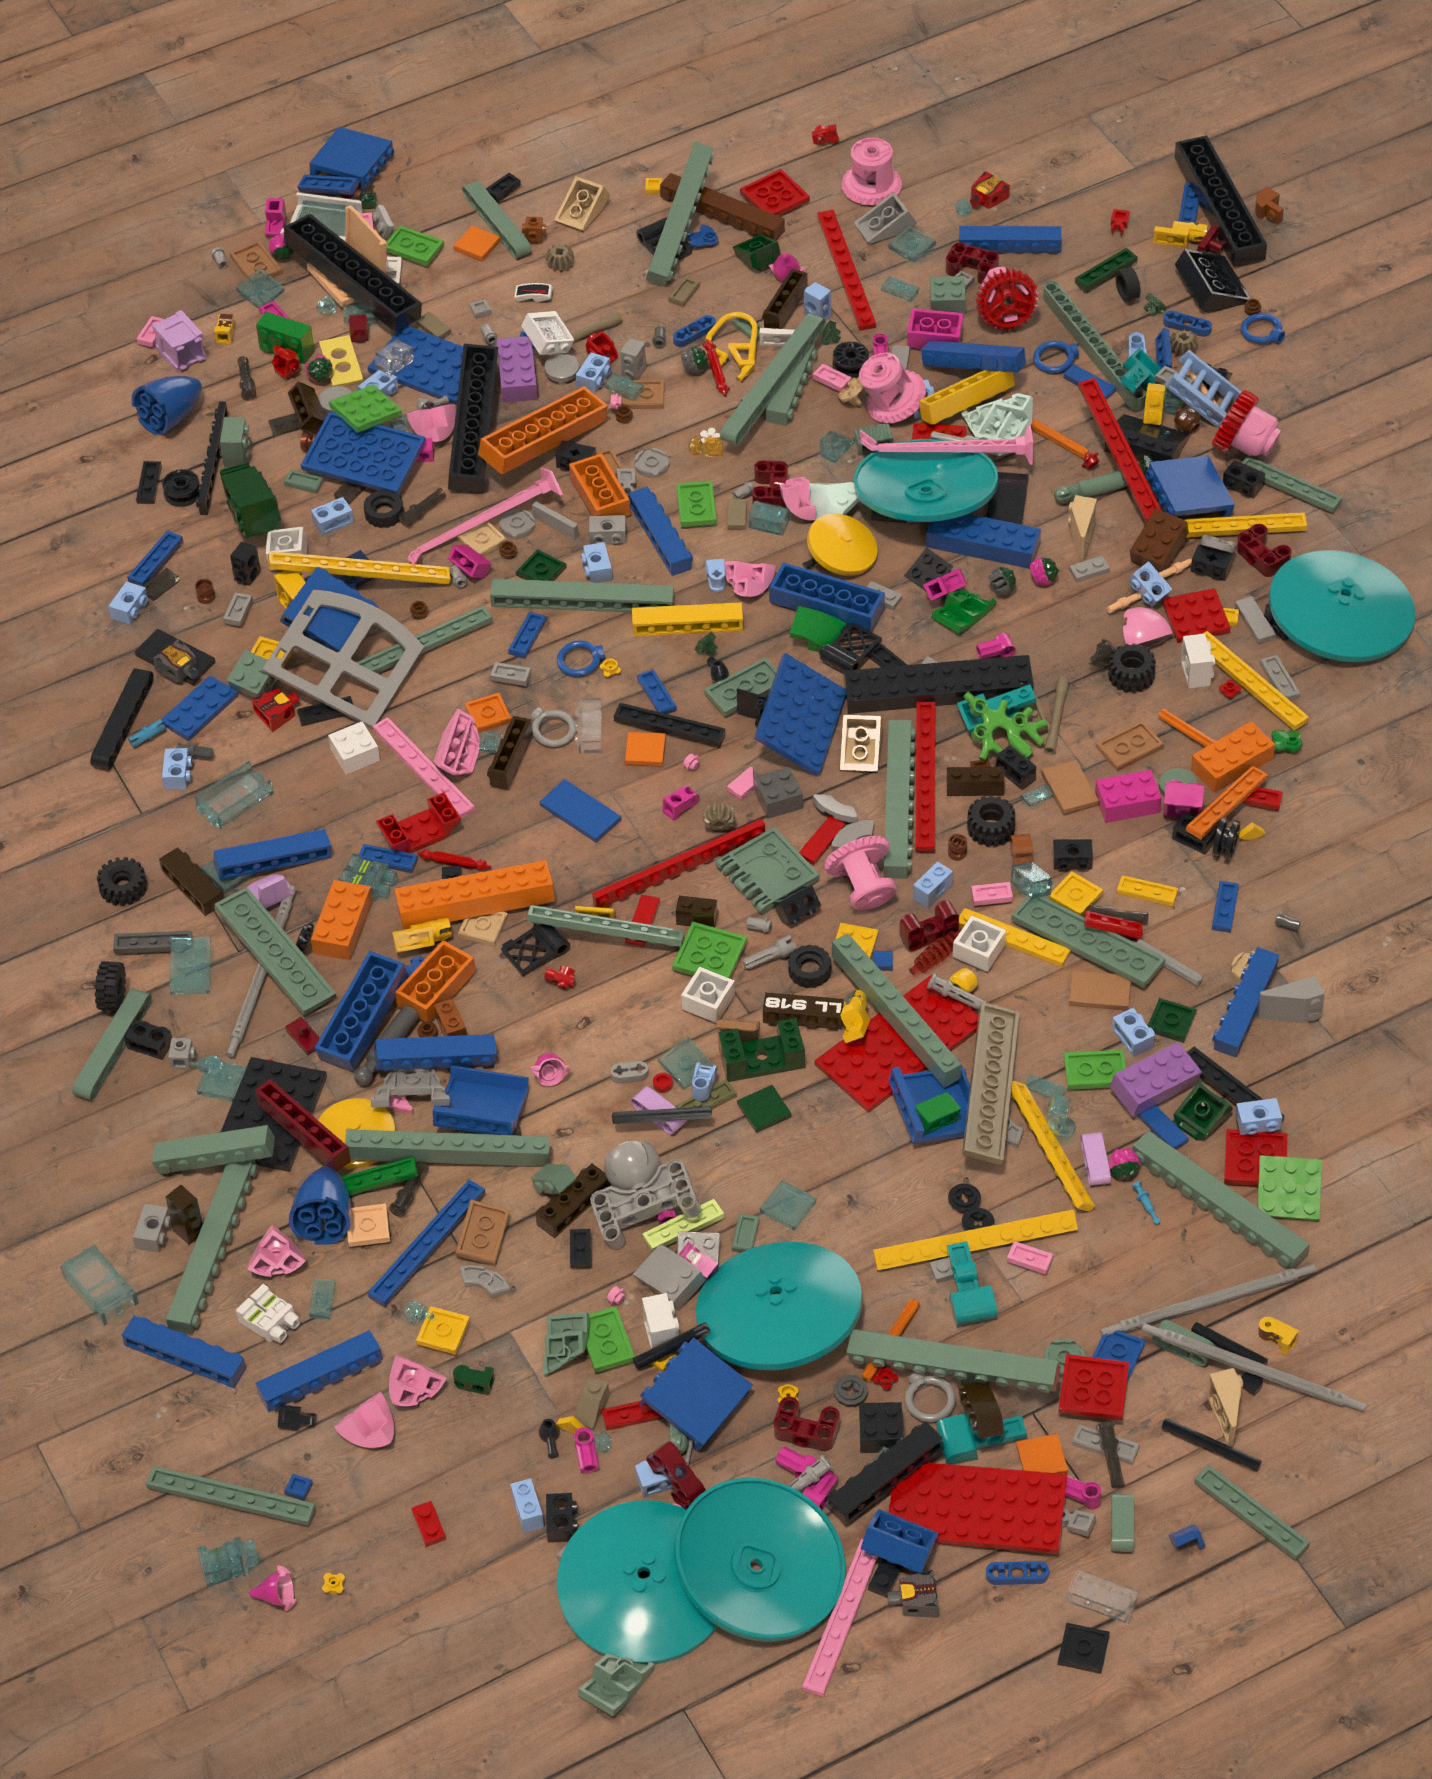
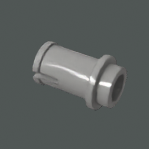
M216 247L212 250L211 256L216 260L218 267L224 269L228 266V261L224 256V250Z
M483 324L480 327V331L484 336V341L487 344H494L497 341V334L492 331L489 324Z
M745 482L742 487L732 492L733 498L743 499L749 494L752 495V491L755 488L752 482Z
M456 565L452 566V569L449 570L453 578V584L459 588L464 587L467 583L466 576L463 575L461 569Z
M749 916L746 928L760 930L766 934V932L771 931L772 921L768 918L764 920Z

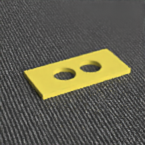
M349 335L319 341L323 356L330 359L333 365V372L330 377L332 386H345L364 382ZM335 351L346 352V356L341 359L333 358L332 354ZM340 364H348L351 367L347 372H338L336 370V367Z

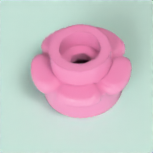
M618 393L610 395V409L617 410L618 407H621V396H618Z
M691 753L685 758L683 766L686 767V770L690 771L692 769L694 771L700 765L699 756Z
M615 1286L609 1292L607 1300L610 1301L612 1306L615 1304L620 1305L626 1296L623 1294L624 1288L620 1289Z

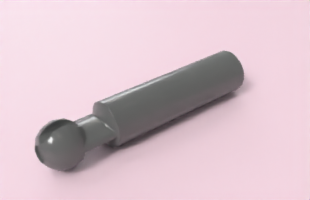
M403 1006L379 1039L404 1038L418 1020V1012L410 1006ZM374 1046L366 1055L367 1062L365 1065L358 1067L354 1072V1080L359 1085H368L373 1079V1072L376 1069Z

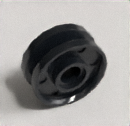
M850 341L837 345L833 350V369L852 378L859 377L862 365L869 359L868 349L860 343Z
M178 469L168 473L162 482L165 500L174 506H188L196 502V498L200 496V481L197 474L187 469Z
M1222 817L1216 832L1212 855L1218 857L1222 849H1224V858L1230 860L1237 844L1241 822L1234 820L1232 826L1228 827V818Z

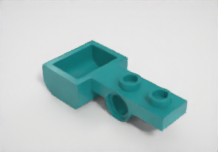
M1139 347L1122 364L1128 372L1120 381L1132 393L1140 384L1147 389L1148 383L1153 384L1155 382V375L1161 368Z
M1030 684L988 700L985 699L984 694L975 696L984 699L988 704V708L992 710L998 709L1001 700L1007 701L1008 705L1005 713L1009 718L1019 712L1020 708L1037 703ZM964 700L958 702L957 706L971 736L974 728L978 724H983L982 717L973 716L970 712V703Z
M968 1242L947 1245V1252L958 1291L950 1293L949 1296L956 1327L996 1320L998 1312L991 1285L979 1287L977 1270L974 1261H972Z
M967 1414L943 1418L936 1424L937 1432L943 1437L944 1448L942 1451L945 1462L952 1465L978 1459L977 1449L1027 1438L1022 1415L1003 1419V1435L978 1438L976 1431H972Z

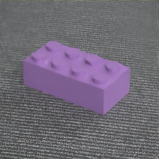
M528 336L497 339L503 403L537 400L531 340Z
M1177 1042L1115 1073L1110 1088L1134 1117L1148 1108L1196 1085L1202 1071L1180 1043Z

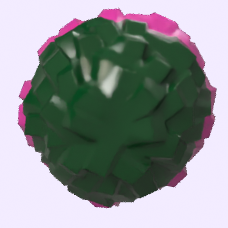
M284 232L269 240V252L274 257L285 260L293 255L294 250L284 243Z
M316 355L317 359L305 365L307 376L314 382H326L332 375L333 365L330 359H327L325 356Z
M1040 557L1030 564L1031 574L1034 576L1033 578L1037 585L1046 586L1055 581L1059 570L1055 561L1051 558Z
M1125 1148L1121 1150L1116 1149L1112 1153L1108 1164L1110 1172L1117 1176V1179L1124 1178L1126 1180L1133 1178L1139 1169L1141 1161L1138 1159L1137 1154L1134 1153V1150Z

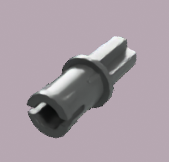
M178 743L176 747L188 748L189 756H192L193 759L197 757L212 759L214 755L213 748L201 747L197 744L184 745Z

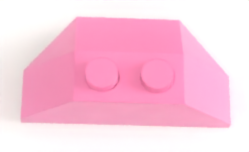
M457 709L442 734L434 762L439 768L452 775L471 774L473 772L481 747V740L475 726L474 717Z

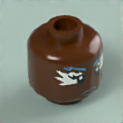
M1190 406L1180 407L1175 412L1174 423L1183 432L1192 433L1200 426V416Z

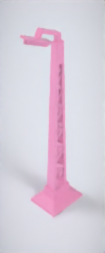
M1031 426L1027 427L1024 436L1015 437V439L886 443L876 445L877 441L860 430L861 444L871 451L1016 453V455L1025 454L1029 464L1032 465Z
M542 467L540 469L541 479L534 482V485L419 546L409 554L408 562H412L414 566L421 553L540 493L544 494L550 491L563 495L553 472Z

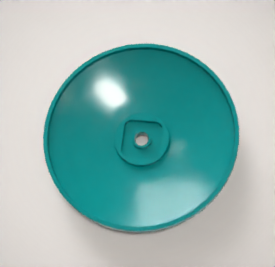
M916 439V440L902 441V442H898V443L939 442V441H949V440H941V439ZM877 450L861 461L854 475L855 492L867 507L891 518L915 522L942 521L969 514L985 505L993 497L998 486L997 468L993 461L982 452H878Z
M1323 550L1299 555L1286 562L1277 571L1269 590L1270 611L1280 629L1304 649L1333 660L1365 662L1388 656L1407 641L1415 622L1414 602L1403 582L1381 564L1354 553Z
M802 1242L765 1244L732 1257L710 1275L697 1299L696 1320L697 1325L706 1322L710 1328L711 1333L702 1337L707 1346L719 1357L732 1364L757 1370L793 1368L828 1354L849 1336L861 1314L862 1291L854 1269L847 1261L833 1251L818 1245Z
M737 1478L719 1483L707 1489L691 1503L676 1532L674 1542L675 1567L686 1595L709 1621L736 1636L762 1642L784 1641L801 1636L814 1629L829 1615L842 1592L845 1579V1556L837 1531L826 1514L811 1499L780 1482L762 1478ZM755 1562L759 1564L761 1570L752 1569L750 1563Z
M653 1500L621 1503L591 1517L569 1540L561 1556L557 1573L559 1604L572 1632L581 1642L603 1657L606 1654H612L621 1658H632L634 1663L645 1665L648 1662H652L655 1665L679 1659L696 1650L718 1628L717 1625L709 1621L693 1605L677 1575L674 1560V1542L679 1523L686 1509L671 1503ZM645 1570L650 1573V1576L646 1579H641L638 1573Z

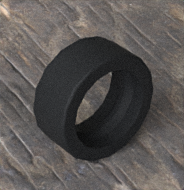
M1132 267L1117 270L1115 280L1122 300L1126 302L1139 298L1141 288L1135 270Z

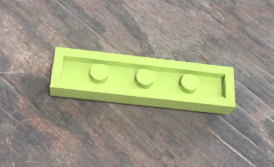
M712 1199L700 1205L701 1212L695 1218H688L681 1214L642 1233V1236L653 1252L659 1244L666 1247L678 1241V1231L697 1232L723 1219V1211L715 1199Z

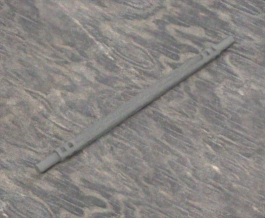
M289 886V891H296V887ZM294 895L283 899L279 906L275 921L282 929H284L292 908ZM258 963L230 1037L231 1043L226 1054L230 1058L234 1057L238 1044L242 1042L267 971L260 963Z
M1312 1264L1296 1270L1292 1268L1119 1321V1324L1102 1328L1100 1333L1101 1335L1107 1333L1112 1335L1117 1330L1125 1333L1143 1327L1144 1323L1148 1325L1296 1281L1298 1277L1315 1273L1316 1267Z
M1145 1323L1141 1331L1159 1337L1161 1341L1339 1406L1346 1405L1364 1412L1366 1407L1365 1403L1346 1397L1347 1394L1171 1330H1162Z

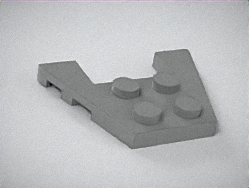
M434 1068L392 1069L384 1079L383 1086L377 1089L376 1096L371 1098V1107H389L390 1095H397L399 1097L406 1095H431V1106H450L449 1096L446 1095L444 1086H441L440 1079Z

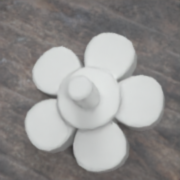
M709 428L708 432L703 430L700 433L703 445H707L709 442V446L713 447L716 445V441L720 440V434L715 433L714 428Z

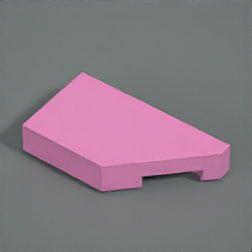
M750 766L727 786V791L740 800L754 789L753 767Z
M390 1095L389 1107H385L386 1109L413 1114V1108L405 1096Z

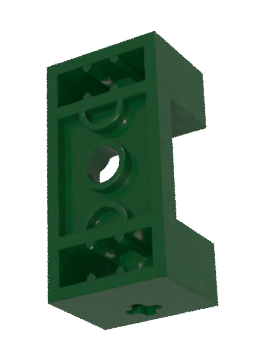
M796 1018L777 1021V1036L741 1042L738 1029L718 1032L719 1053L728 1082L805 1068V1048ZM765 1055L767 1056V1058L764 1060H760L757 1058V1056Z

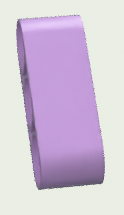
M647 1086L631 1099V1103L637 1111L676 1108ZM687 1120L655 1121L653 1123L669 1135H672Z
M1102 1133L1081 1134V1149L1089 1185L1111 1183Z

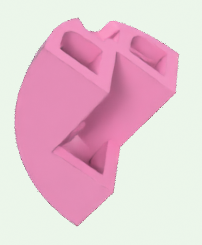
M455 404L432 409L418 410L407 413V418L417 435L432 438L433 442L445 440L452 433L455 424L456 408Z
M797 477L786 480V484L781 483V496L788 509L799 518L816 520V506L810 503V481L804 477Z
M729 561L725 562V576L727 582L732 584L733 591L736 594L753 597L763 593L768 588L774 577L776 566L766 563L749 564Z
M1136 607L1126 610L1124 614L1127 624L1123 626L1126 644L1132 645L1133 643L1137 645L1173 633L1167 621L1151 609Z
M271 1225L252 1254L248 1270L269 1277L275 1274H288L299 1268L306 1259L292 1240L274 1225Z
M396 1355L389 1378L390 1399L393 1404L398 1406L417 1405L419 1401L427 1397H433L440 1390L447 1377L422 1364Z
M381 1392L363 1402L359 1408L347 1414L334 1426L337 1432L346 1440L367 1448H377L390 1444L394 1436L393 1417L387 1401Z

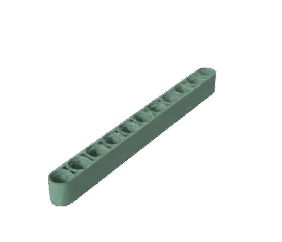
M1055 281L1045 282L1043 290L1044 302L1109 383L1116 387L1117 393L1133 411H1142L1145 408V390L1139 385L1132 393L1120 381L1128 372L1120 359L1061 286Z
M810 313L805 316L722 427L720 432L721 440L735 445L742 441L822 333L826 324L825 318Z

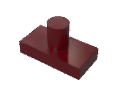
M1212 225L1198 245L1197 251L1207 253L1211 249L1218 253L1222 252L1224 244L1216 241L1217 226Z
M299 1017L285 1026L286 1032L307 1056L316 1051L315 1046L320 1037L309 1026L307 1021Z

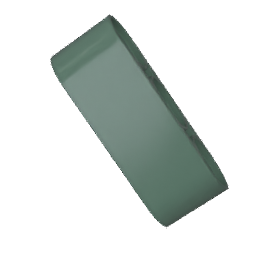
M1163 1320L1158 1327L1159 1329H1168L1215 1346L1208 1339L1169 1320ZM1154 1335L1152 1336V1340L1156 1345L1195 1365L1204 1367L1210 1359L1161 1341V1338Z
M1112 1494L1111 1551H1134V1494Z

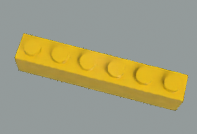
M984 370L919 400L921 419L930 424H937L945 418L952 417L953 414L967 410L968 407L980 404L983 400L993 398L998 393L1008 391L1009 388L1015 386L1013 372Z
M742 603L632 608L633 637L743 631Z

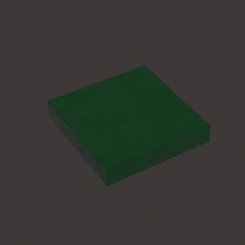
M537 549L516 571V576L524 580L555 581L567 568V565Z
M1159 998L1147 1026L1151 1027L1156 1035L1184 1043L1197 1014V1009Z
M773 1085L737 1100V1105L756 1133L792 1117L790 1110Z

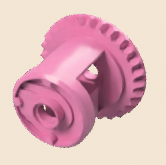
M865 138L852 146V167L842 179V190L852 201L863 205H877L893 192L896 195L900 193L902 180L898 172L892 168L893 149L888 142L879 138ZM873 182V183H876V184H875V185H869L868 183Z
M876 354L869 358L860 369L859 380L868 393L867 410L870 416L878 422L896 423L908 418L920 407L919 400L925 398L926 385L923 379L914 371L905 370L894 354ZM879 368H883L880 373H876Z
M868 836L849 842L835 850L824 862L823 867L827 874L834 877H850L855 889L850 895V902L856 910L876 908L889 901L897 891L894 880L882 878L876 864L889 851V842L883 836Z

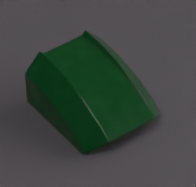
M759 234L732 247L744 262L759 271L761 268L774 263L777 257L781 255L778 241L763 234Z
M1198 1082L1173 1116L1177 1127L1197 1140L1205 1138L1215 1130L1233 1110V1107L1229 1102L1221 1099Z

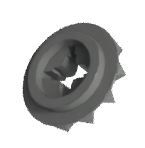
M843 1376L834 1385V1396H836L839 1403H844L846 1407L849 1404L856 1406L859 1402L863 1403L864 1398L867 1396V1385L858 1376ZM853 1386L854 1392L848 1396L847 1391Z

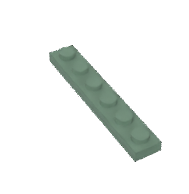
M1247 456L1242 462L1266 473V484L1333 513L1342 502L1341 496L1250 456Z
M1209 1464L1195 1477V1484L1294 1560L1309 1547L1310 1542Z

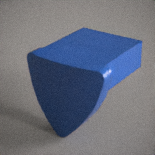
M1194 1524L1168 1535L1171 1543L1177 1547L1194 1540L1199 1550L1205 1548L1199 1528Z

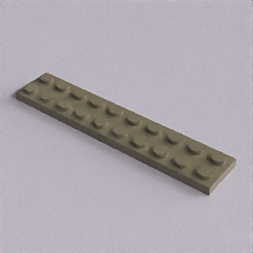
M981 1002L962 1155L1001 1165L1004 1159L1020 1012Z

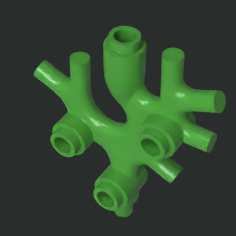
M969 692L964 695V698L970 703L971 714L983 719V724H978L971 733L973 741L977 743L982 742L983 748L979 756L980 760L986 761L990 751L998 754L1003 750L994 741L992 736L994 729L999 727L1006 730L1009 744L1026 758L1034 751L1021 738V732H1026L1039 746L1045 741L1037 733V730L1047 726V722L1043 719L1038 722L1029 723L1027 718L1033 713L1030 707H1027L1023 712L1015 713L1012 718H1009L1005 713L1008 705L1007 701L1001 700L998 709L992 710L988 708V704L984 699L974 697Z

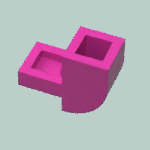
M267 198L265 237L272 238L280 235L282 228L284 229V226H286V207L284 199Z
M958 568L923 585L930 600L934 601L968 584L961 569Z

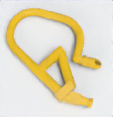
M731 312L717 321L707 333L706 339L711 341L713 335L729 319L742 318L751 324L750 343L728 344L730 353L741 369V373L736 379L742 382L756 367L755 353L758 325L755 319L748 314ZM716 348L714 350L719 356L718 358L722 366L726 362L728 354ZM737 350H749L748 360H743Z

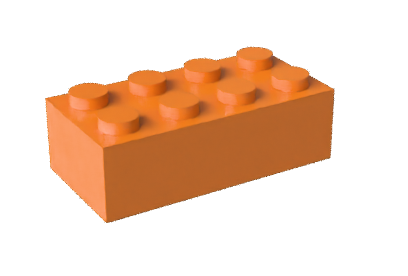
M602 453L569 464L570 479L592 516L630 515V500Z
M1250 721L1193 754L1191 770L1216 793L1235 782L1252 765L1259 768L1273 760L1275 744Z
M333 880L311 937L313 954L351 960L373 902L371 886Z
M443 940L395 992L397 1007L402 1009L405 1005L410 1006L418 1012L419 1019L424 1022H431L435 1017L434 1004L451 999L476 972L474 957Z

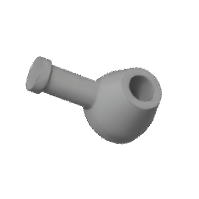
M447 396L434 401L428 398H419L416 406L418 410L432 409L449 404V399Z

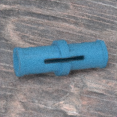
M158 719V721L148 727L144 726L140 732L128 737L129 743L133 742L131 746L135 748L146 740L150 741L154 735L165 730V725H161L163 723L161 719Z

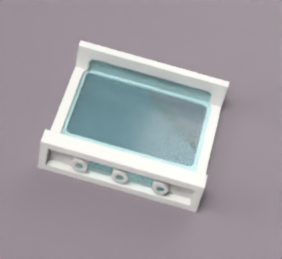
M297 192L298 205L290 223L310 213L345 241V207L352 205L361 214L363 213L362 201Z

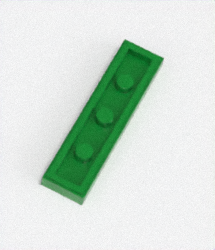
M413 1156L342 1176V1179L346 1184L349 1196L419 1177L416 1159Z

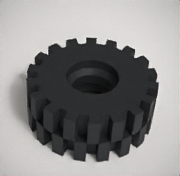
M117 857L114 862L109 860L108 865L103 864L102 870L99 869L97 875L101 897L107 903L112 901L114 906H117V903H120V906H125L127 902L131 905L133 900L139 901V896L143 897L145 895L144 891L147 890V880L141 863L139 861L136 863L133 858L129 861L128 857H123V860ZM121 880L129 881L125 885H116Z
M101 961V964H99L95 985V1004L98 1010L118 1011L123 1003L126 990V972L122 962Z

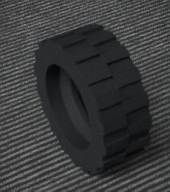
M385 490L371 493L364 502L366 521L370 525L379 528L395 526L400 522L404 514L401 497L397 493ZM381 505H389L393 508L387 513L375 512V508Z
M817 945L796 948L788 959L790 979L795 984H798V986L805 988H816L823 985L831 976V957H829V953ZM807 960L816 961L819 964V969L816 972H804L800 969V964Z

